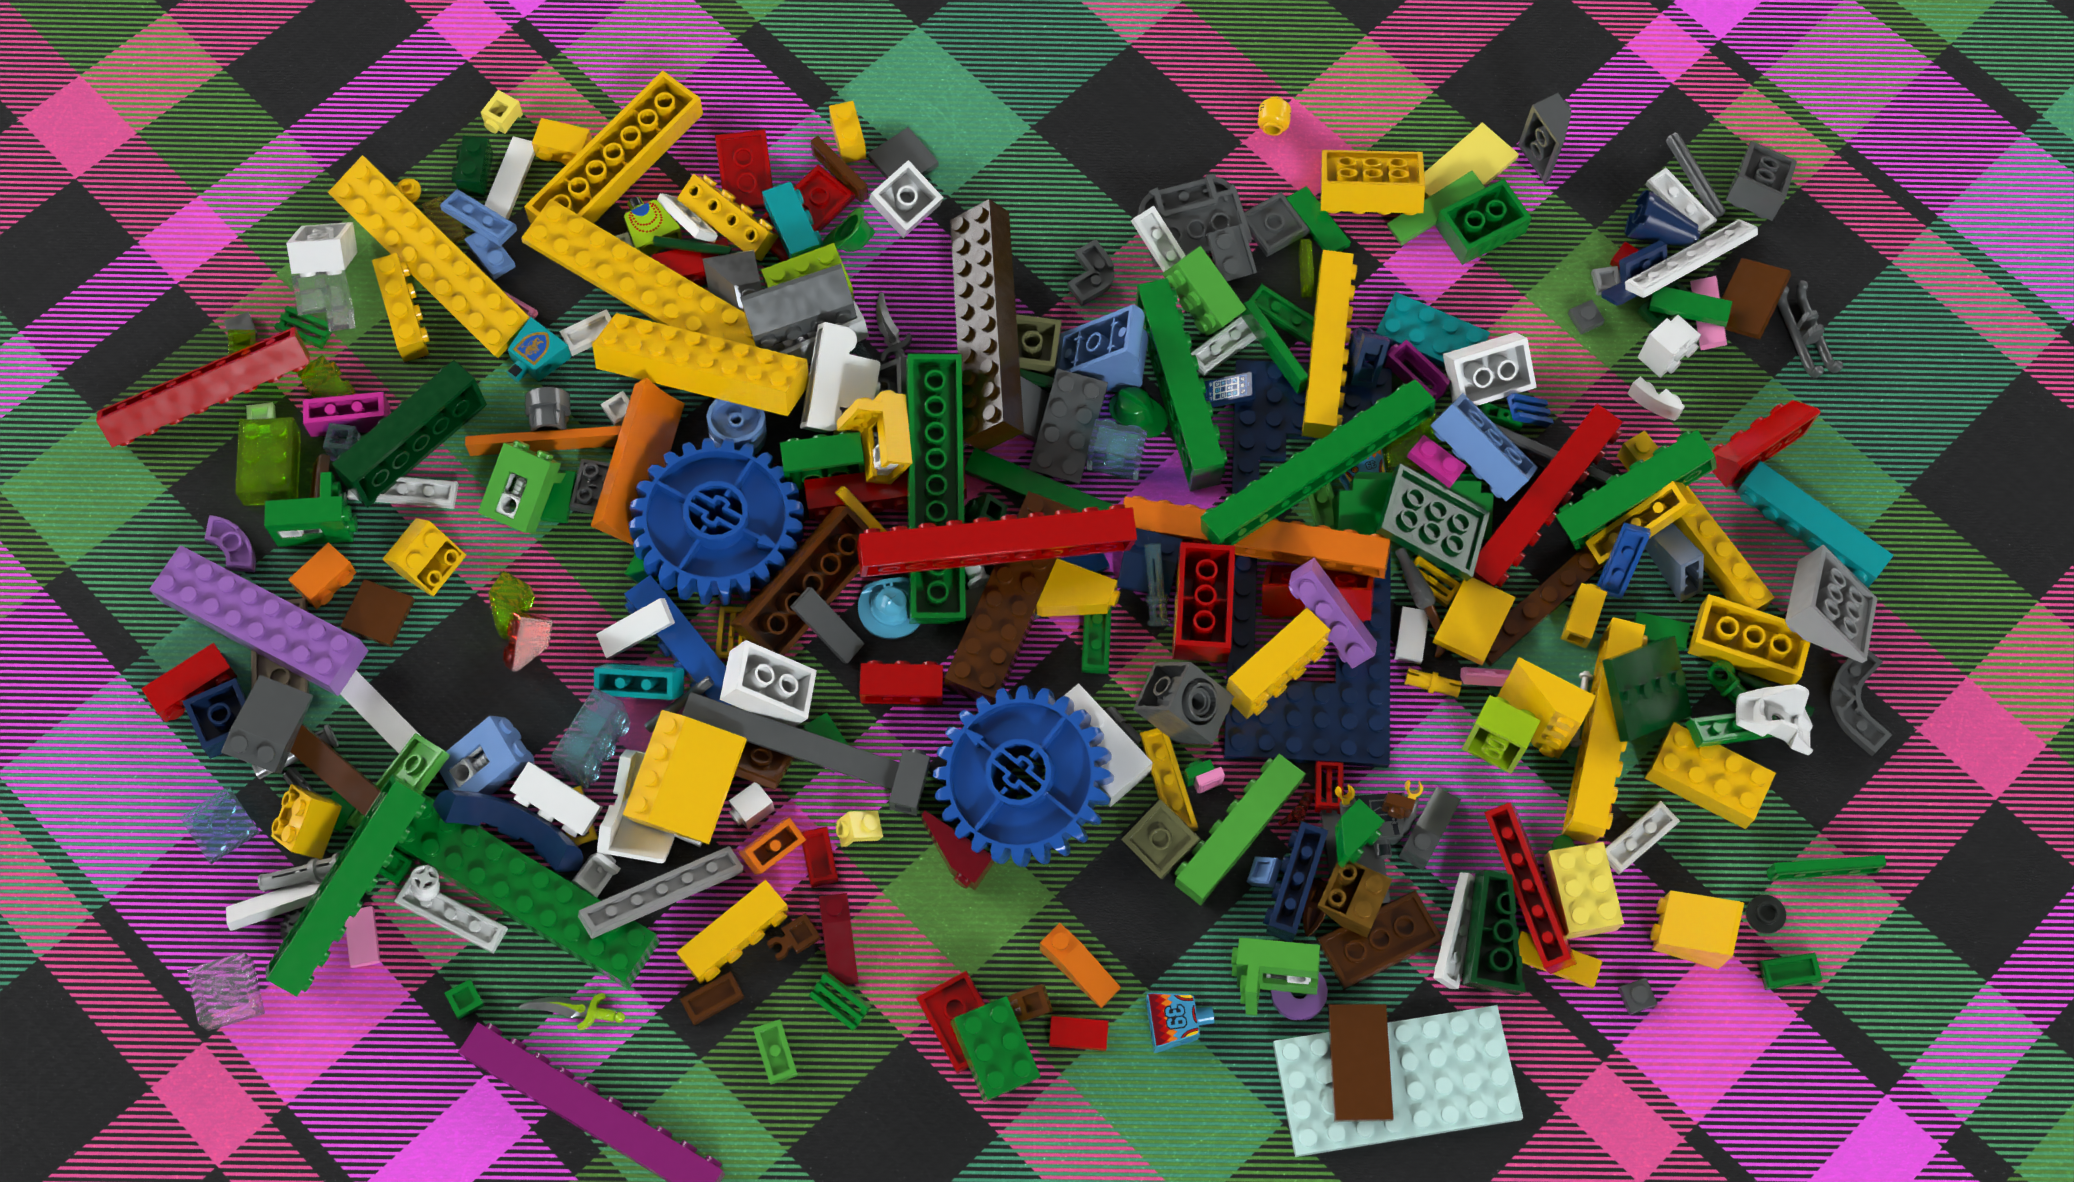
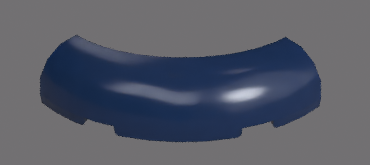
M444 790L438 794L433 803V807L445 823H460L479 826L481 822L486 823L491 827L498 828L497 831L515 840L521 838L525 842L533 844L535 846L534 851L547 861L556 872L580 871L583 862L581 849L559 828L527 808L491 795L459 790Z

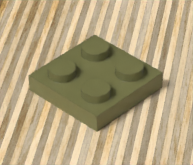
M1160 799L1121 840L1160 879H1163L1201 838Z

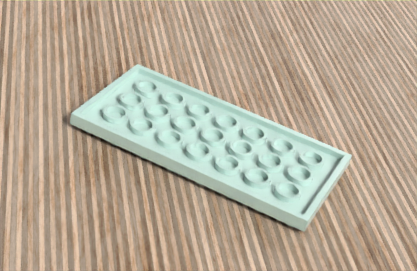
M1497 1005L1387 1023L1393 1121L1334 1122L1329 1032L1273 1042L1295 1157L1523 1119Z

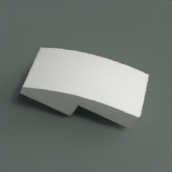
M1641 376L1632 383L1627 393L1649 411L1674 421L1679 418L1685 407L1677 395L1672 394L1667 389L1658 394L1654 386L1646 382Z

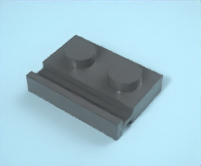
M1243 223L1206 234L1214 264L1226 281L1257 273Z

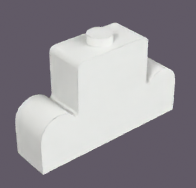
M828 322L821 323L817 327L800 424L801 429L820 433L837 430L836 421L842 415V411L848 409L856 399L868 397L874 400L879 394L880 382H878L880 362L850 355L849 352L857 344L856 334L851 328Z

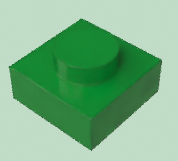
M1211 759L1204 762L1196 760L1187 765L1183 776L1187 787L1194 785L1196 776L1215 769Z
M471 979L445 992L459 1020L485 1006Z

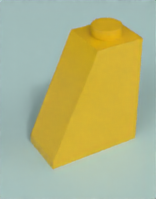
M1057 558L1037 602V615L1049 617L1108 614L1110 607L1116 606L1120 596V591L1117 590V580Z

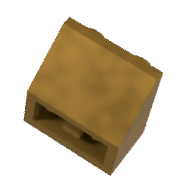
M1349 861L1344 867H1340L1337 862L1318 907L1340 926L1367 938L1392 882V878L1358 863L1353 864Z

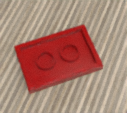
M766 130L715 135L722 190L725 189L736 197L734 201L740 206L743 203L751 209L765 207L762 191L773 188Z
M964 971L916 997L956 1074L969 1068L950 1022L957 1016L985 1005L968 972Z

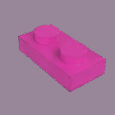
M1425 435L1420 438L1407 455V458L1448 488H1451L1467 467Z

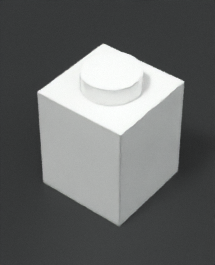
M755 782L729 800L732 808L729 812L738 825L743 823L748 830L775 811L772 800L762 787Z

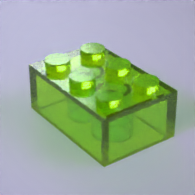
M293 417L239 420L235 493L244 506L265 505V501L298 499L301 430Z

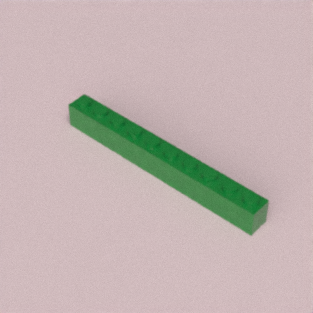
M1416 379L1408 384H1402L1393 394L1379 399L1368 410L1360 411L1351 421L1337 426L1332 433L1323 439L1315 440L1309 448L1295 453L1284 464L1273 467L1268 474L1259 480L1251 481L1245 489L1237 494H1231L1217 507L1206 510L1200 517L1201 532L1212 544L1233 546L1432 417L1435 411V399Z

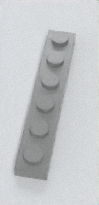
M728 846L579 910L578 917L592 939L735 877L743 872L744 867L731 847Z

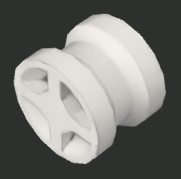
M421 865L416 867L410 874L411 891L417 899L428 901L438 895L440 891L439 875L434 867Z

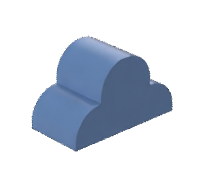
M1132 304L1061 333L1055 375L1057 369L1105 381L1108 382L1107 391L1120 392L1121 389L1129 387L1140 388L1143 382L1148 344V333L1143 329L1144 312Z

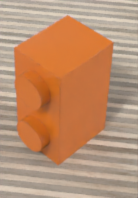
M328 542L288 580L294 590L303 598H306L317 610L321 605L327 604L339 588L348 585L357 572L351 562Z
M789 817L782 819L738 853L754 875L762 874L806 841V839Z

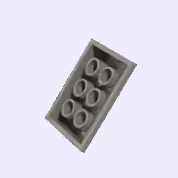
M1822 545L1798 560L1785 622L1789 629L1797 633L1803 640L1863 663L1867 661L1877 597L1830 550Z

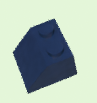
M1136 528L1137 540L1129 551H1124L1117 587L1169 599L1177 568L1180 543L1183 539Z

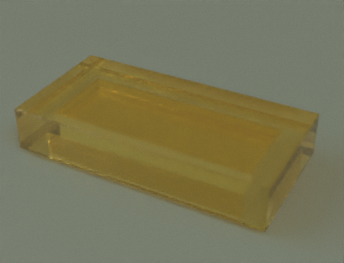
M445 194L421 204L427 217L452 242L457 243L467 238L460 222L441 210L440 204L447 199Z

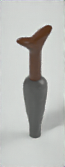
M1405 547L1401 548L1395 553L1400 561L1412 599L1419 609L1425 611L1435 633H1437L1442 621L1434 607L1436 600L1434 593L1409 557ZM1437 645L1435 657H1440L1447 649Z

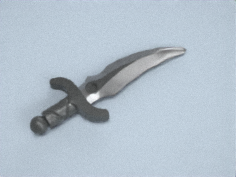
M880 292L876 306V317L880 333L883 334L885 339L884 343L888 345V348L881 355V360L885 363L887 358L893 355L896 359L900 357L907 359L904 351L910 346L912 336L909 333L900 342L899 329L888 312L884 293Z

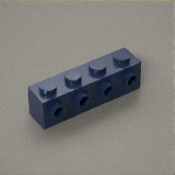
M1301 822L1298 832L1292 830L1288 846L1292 847L1290 857L1284 856L1279 872L1284 873L1282 883L1276 881L1271 898L1276 899L1273 909L1269 907L1263 921V924L1268 925L1265 934L1293 942L1328 830L1305 822Z

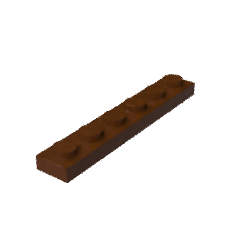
M1587 546L1582 548L1508 613L1485 659V662L1490 667L1578 590L1581 583L1585 584L1604 567V565H1600Z

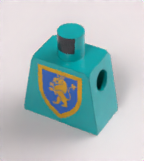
M530 317L508 348V353L514 364L506 372L515 382H519L527 373L535 380L540 381L572 357L568 344Z

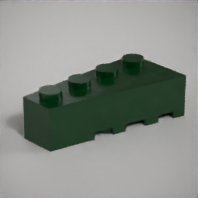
M1483 870L1475 874L1461 981L1462 986L1515 996L1526 993L1525 982L1522 979L1521 968H1523L1522 956L1519 953L1518 939L1520 938L1519 929L1516 926V903L1511 874Z

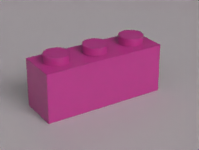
M384 392L303 399V424L311 437L371 431L382 418L390 414V404Z

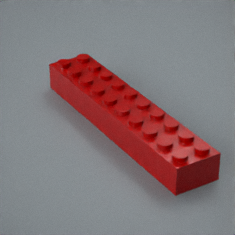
M1124 504L1109 506V510L1098 511V507H1088L1082 509V512L1071 513V510L1066 509L1056 511L1055 515L1044 516L1043 512L1030 513L1027 518H1017V515H1006L997 521H990V518L987 517L977 518L973 520L974 523L963 524L962 520H953L946 522V526L924 523L920 524L919 528L908 529V526L902 525L892 527L891 531L880 532L879 528L864 530V534H859L857 550L860 577L1129 551L1137 540L1133 507L1125 508Z

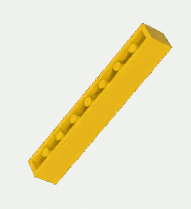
M1323 250L1302 436L1323 439L1332 433L1337 426L1342 424V415L1338 414V408H1343L1345 393L1340 392V387H1345L1347 371H1343L1342 367L1347 365L1349 349H1344L1345 343H1349L1351 328L1347 327V322H1351L1353 307L1349 306V301H1353L1355 286L1351 285V280H1355L1357 265L1353 264L1354 254L1329 250Z
M1644 430L1624 442L1617 457L1626 469L1630 471L1629 467L1633 463L1641 459L1646 461L1653 457V452L1658 449V446ZM1686 486L1697 506L1675 520L1673 524L1704 554L1703 569L1728 601L1759 611L1766 610L1775 597L1689 486Z

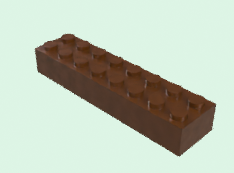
M1028 491L1017 518H1027L1028 514L1043 512L1044 516L1055 515V512L1068 509L1071 510V513H1078V510ZM1057 558L995 564L944 678L945 689L974 701L983 696L992 705L996 704L997 690L1005 688L1037 613V602Z

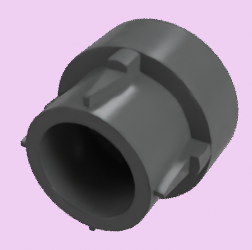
M541 387L530 390L525 394V415L529 418L531 432L566 429L571 413L570 394L554 387Z

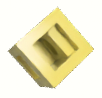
M497 90L481 111L484 126L495 134L498 131L506 134L518 117L521 118L523 115L519 101Z

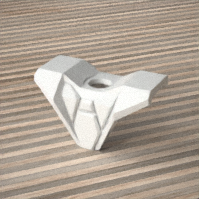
M1799 684L1766 687L1741 693L1737 696L1736 725L1762 737L1770 734L1782 739L1791 749L1803 754L1810 755L1813 752V749L1810 748V731L1813 725L1805 710L1809 696V690ZM1772 715L1778 716L1781 720H1772Z

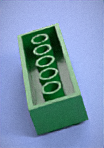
M1698 429L1692 433L1691 431L1684 432L1677 437L1676 443L1669 447L1667 445L1661 446L1653 452V457L1646 461L1641 459L1633 463L1629 467L1630 471L1623 475L1616 474L1610 477L1605 482L1607 485L1598 490L1593 488L1583 494V499L1575 504L1570 502L1559 509L1560 513L1556 515L1557 520L1576 552L1587 546L1585 543L1587 540L1672 481L1681 482L1686 487L1717 468L1715 455Z

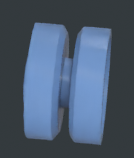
M715 399L709 406L706 417L709 437L714 441L715 448H721L723 441L729 438L734 440L735 450L740 451L743 445L750 443L754 445L755 455L759 453L764 447L767 438L764 410L720 399Z

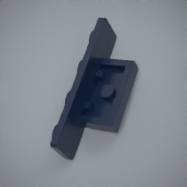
M1658 241L1619 260L1621 283L1602 291V298L1618 306L1638 296L1625 289V281L1667 259V244Z

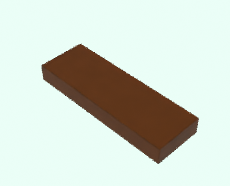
M818 135L811 140L812 155L838 181L851 190L859 202H864L868 198V185Z

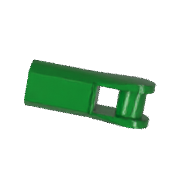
M1489 402L1478 405V408L1494 424L1516 431L1521 430L1523 422L1514 421L1509 409Z

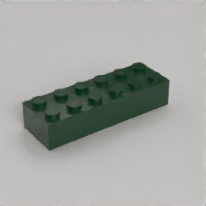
M453 360L448 365L442 367L431 380L422 384L411 397L402 401L391 414L382 418L370 432L362 435L350 449L341 453L332 465L347 490L349 489L368 508L376 501L380 494L386 493L397 483L396 480L408 474L480 412L487 403L475 378Z

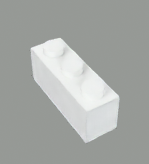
M531 762L527 763L510 791L516 794L513 798L527 808L531 803L540 809L537 814L551 823L554 818L563 823L564 825L561 829L573 837H576L578 833L585 836L603 808Z

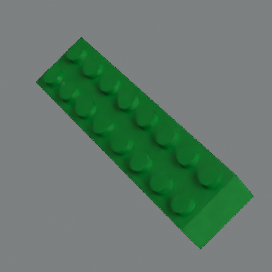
M1168 278L1138 284L1135 305L1145 314L1143 329L1148 333L1147 351L1191 492L1221 485L1222 475L1225 474L1224 465L1228 462L1225 448H1220L1218 442L1220 440L1219 428L1217 424L1213 425L1212 405L1204 397V393H1206L1204 380L1198 377L1196 371L1199 370L1196 355H1191L1190 352L1192 344L1189 332H1184L1182 326L1185 323L1183 312L1181 309L1177 310L1175 303L1178 301L1175 287H1170Z
M394 774L390 776L265 968L266 980L296 997L301 990L306 992L315 978L312 975L317 965L322 967L331 953L328 951L333 941L339 942L347 929L344 926L349 916L353 918L356 916L363 904L361 902L362 896L366 891L370 893L377 884L379 878L376 876L380 868H387L395 855L392 852L397 842L402 844L411 830L408 827L413 818L418 819L425 810L427 804L424 801L426 798L421 790Z

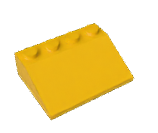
M1322 150L1321 211L1328 213L1348 211L1355 214L1377 212L1382 215L1390 213H1403L1405 215L1423 213L1425 197L1423 152Z
M1518 657L1497 697L1506 699L1511 706L1519 710L1525 709L1532 712L1535 718L1541 720L1530 742L1543 755L1559 759L1583 723L1595 695Z
M661 710L623 815L635 823L709 844L747 739L695 719Z

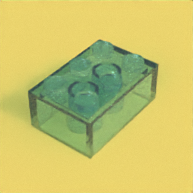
M594 687L550 757L559 775L585 789L591 783L594 784L598 780L602 764L613 756L617 740L620 736L624 737L630 727V718L622 701Z

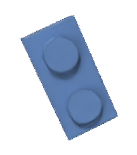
M477 232L464 239L466 245L494 280L516 267L514 261L502 245L495 244Z

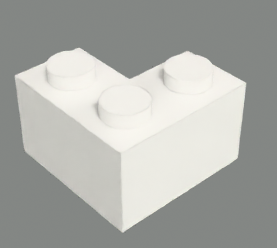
M1679 315L1671 321L1665 319L1649 334L1637 358L1661 378L1666 372L1673 373L1680 366V360L1684 356L1689 358L1698 349L1697 342L1701 334Z

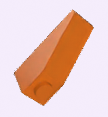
M1061 923L1040 942L1039 951L1101 1009L1121 989L1118 983L1086 947Z

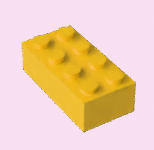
M1708 594L1700 606L1687 653L1713 662L1726 660L1737 670L1782 685L1796 684L1802 677L1811 642L1803 640L1797 633L1792 632L1783 618Z
M1308 608L1303 610L1229 677L1226 690L1234 696L1231 704L1246 719L1253 713L1256 716L1259 715L1267 707L1268 704L1266 702L1272 696L1277 698L1286 690L1287 682L1292 678L1294 680L1300 678L1307 668L1305 666L1309 662L1313 661L1315 663L1325 654L1324 648L1329 643L1327 639L1331 630Z
M1674 722L1666 732L1644 779L1746 829L1755 820L1776 773L1721 745L1697 748L1689 730Z

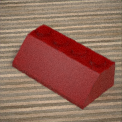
M1791 400L1786 405L1778 404L1769 412L1771 415L1765 419L1762 416L1751 423L1750 429L1745 432L1739 430L1730 438L1729 443L1726 445L1720 443L1712 449L1717 466L1712 472L1727 488L1751 472L1760 461L1764 463L1804 436L1821 411L1816 407L1795 400Z
M1267 565L1262 584V615H1269V617L1275 619L1283 618L1284 616L1297 617L1305 610V605L1301 599H1296L1289 589L1291 573L1300 566ZM1323 569L1362 622L1366 620L1371 621L1375 577Z

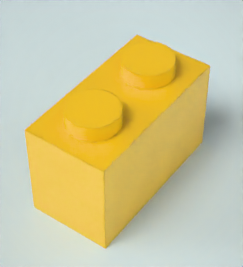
M849 101L829 106L830 123L840 158L845 163L866 159L865 141L854 102Z
M541 118L532 141V146L536 157L544 161L553 160L567 165L592 140L590 129Z

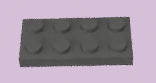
M1057 369L1029 466L1030 471L1080 485L1108 382Z

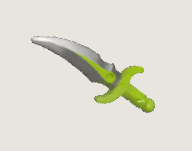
M605 993L595 995L590 1004L585 1003L583 1000L573 1001L564 997H546L534 999L518 1007L519 1009L549 1011L569 1018L576 1016L585 1017V1020L577 1025V1029L580 1031L590 1027L595 1019L610 1022L616 1021L617 1023H622L625 1020V1014L622 1012L616 1013L614 1010L598 1007L599 1003L606 999Z

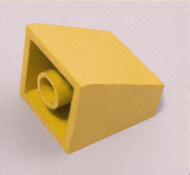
M1670 890L1664 898L1661 897L1657 904L1656 914H1660L1658 924L1653 925L1650 940L1654 941L1652 950L1718 970L1733 957L1744 903Z

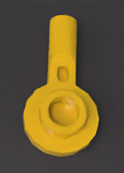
M407 178L401 180L396 185L412 203L420 197L421 186L418 181Z

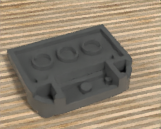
M1209 174L1204 179L1158 190V187L1154 188L1143 198L1137 216L1155 206L1185 255H1188L1200 245L1206 254L1211 253L1206 234L1241 223L1244 225L1248 242L1251 243L1252 241L1237 189L1233 184L1231 185L1226 180L1216 177V174ZM1149 251L1154 268L1159 267L1155 258Z

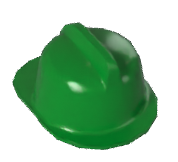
M860 207L852 211L841 224L824 238L823 245L820 248L832 243L835 244L836 249L839 248L846 252H855L863 248L875 234L873 227L864 219V209Z
M1138 387L1121 389L1109 402V412L1112 418L1136 435L1144 438H1153L1165 431L1168 424V416L1165 409L1150 398L1143 389Z

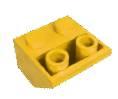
M416 518L382 560L400 576L434 597L467 555L433 523Z
M291 784L289 790L283 795L280 814L272 824L271 837L291 852L322 860L342 806L330 798Z

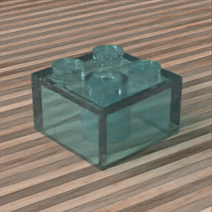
M1096 419L1088 447L1087 470L1138 481L1145 454L1148 431L1136 425L1124 426L1117 424L1113 420Z

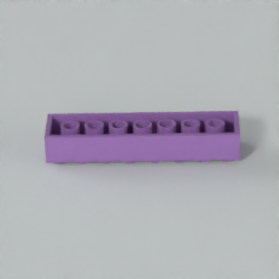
M181 545L149 589L165 605L257 652V654L287 668L289 671L336 696L340 695L368 653V649L360 639Z

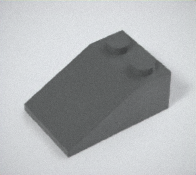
M1751 141L1730 186L1726 201L1731 202L1735 207L1747 209L1760 218H1767L1773 221L1787 196L1797 161Z
M260 675L235 719L221 753L281 774L314 695Z

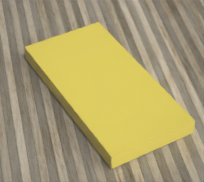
M1482 122L1424 172L1425 198H1429L1470 171H1473L1482 184L1487 186L1518 158L1519 154Z

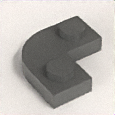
M1097 239L1075 251L1074 256L1086 272L1067 283V288L1081 306L1108 291L1114 280V264Z

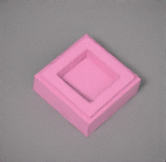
M1222 767L1196 776L1194 787L1197 793L1200 794L1222 785L1225 777Z

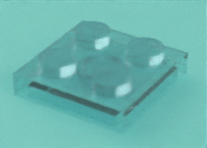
M229 786L180 817L210 864H213L260 833Z

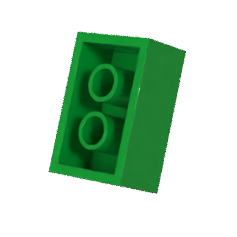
M1502 179L1440 210L1435 227L1463 265L1525 234L1532 217L1506 180Z
M844 431L839 435L827 436L821 434L810 439L791 438L786 442H780L785 482L795 483L799 492L805 491L804 480L865 472L860 432Z
M1007 996L951 1020V1026L983 1102L1029 1084L1041 1077Z

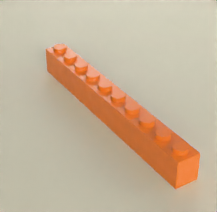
M1142 496L1124 498L1123 504L1125 508L1133 507L1136 528L1183 539L1182 542L1212 544L1201 532L1200 517L1207 509H1200L1193 504L1175 505L1167 500L1150 501ZM1276 518L1233 545L1235 546V555L1303 565L1315 558L1322 569L1385 579L1390 553V539L1381 534L1364 535L1350 529L1338 531L1332 530V528L1325 525L1313 527L1307 526L1300 521L1288 523L1279 521Z

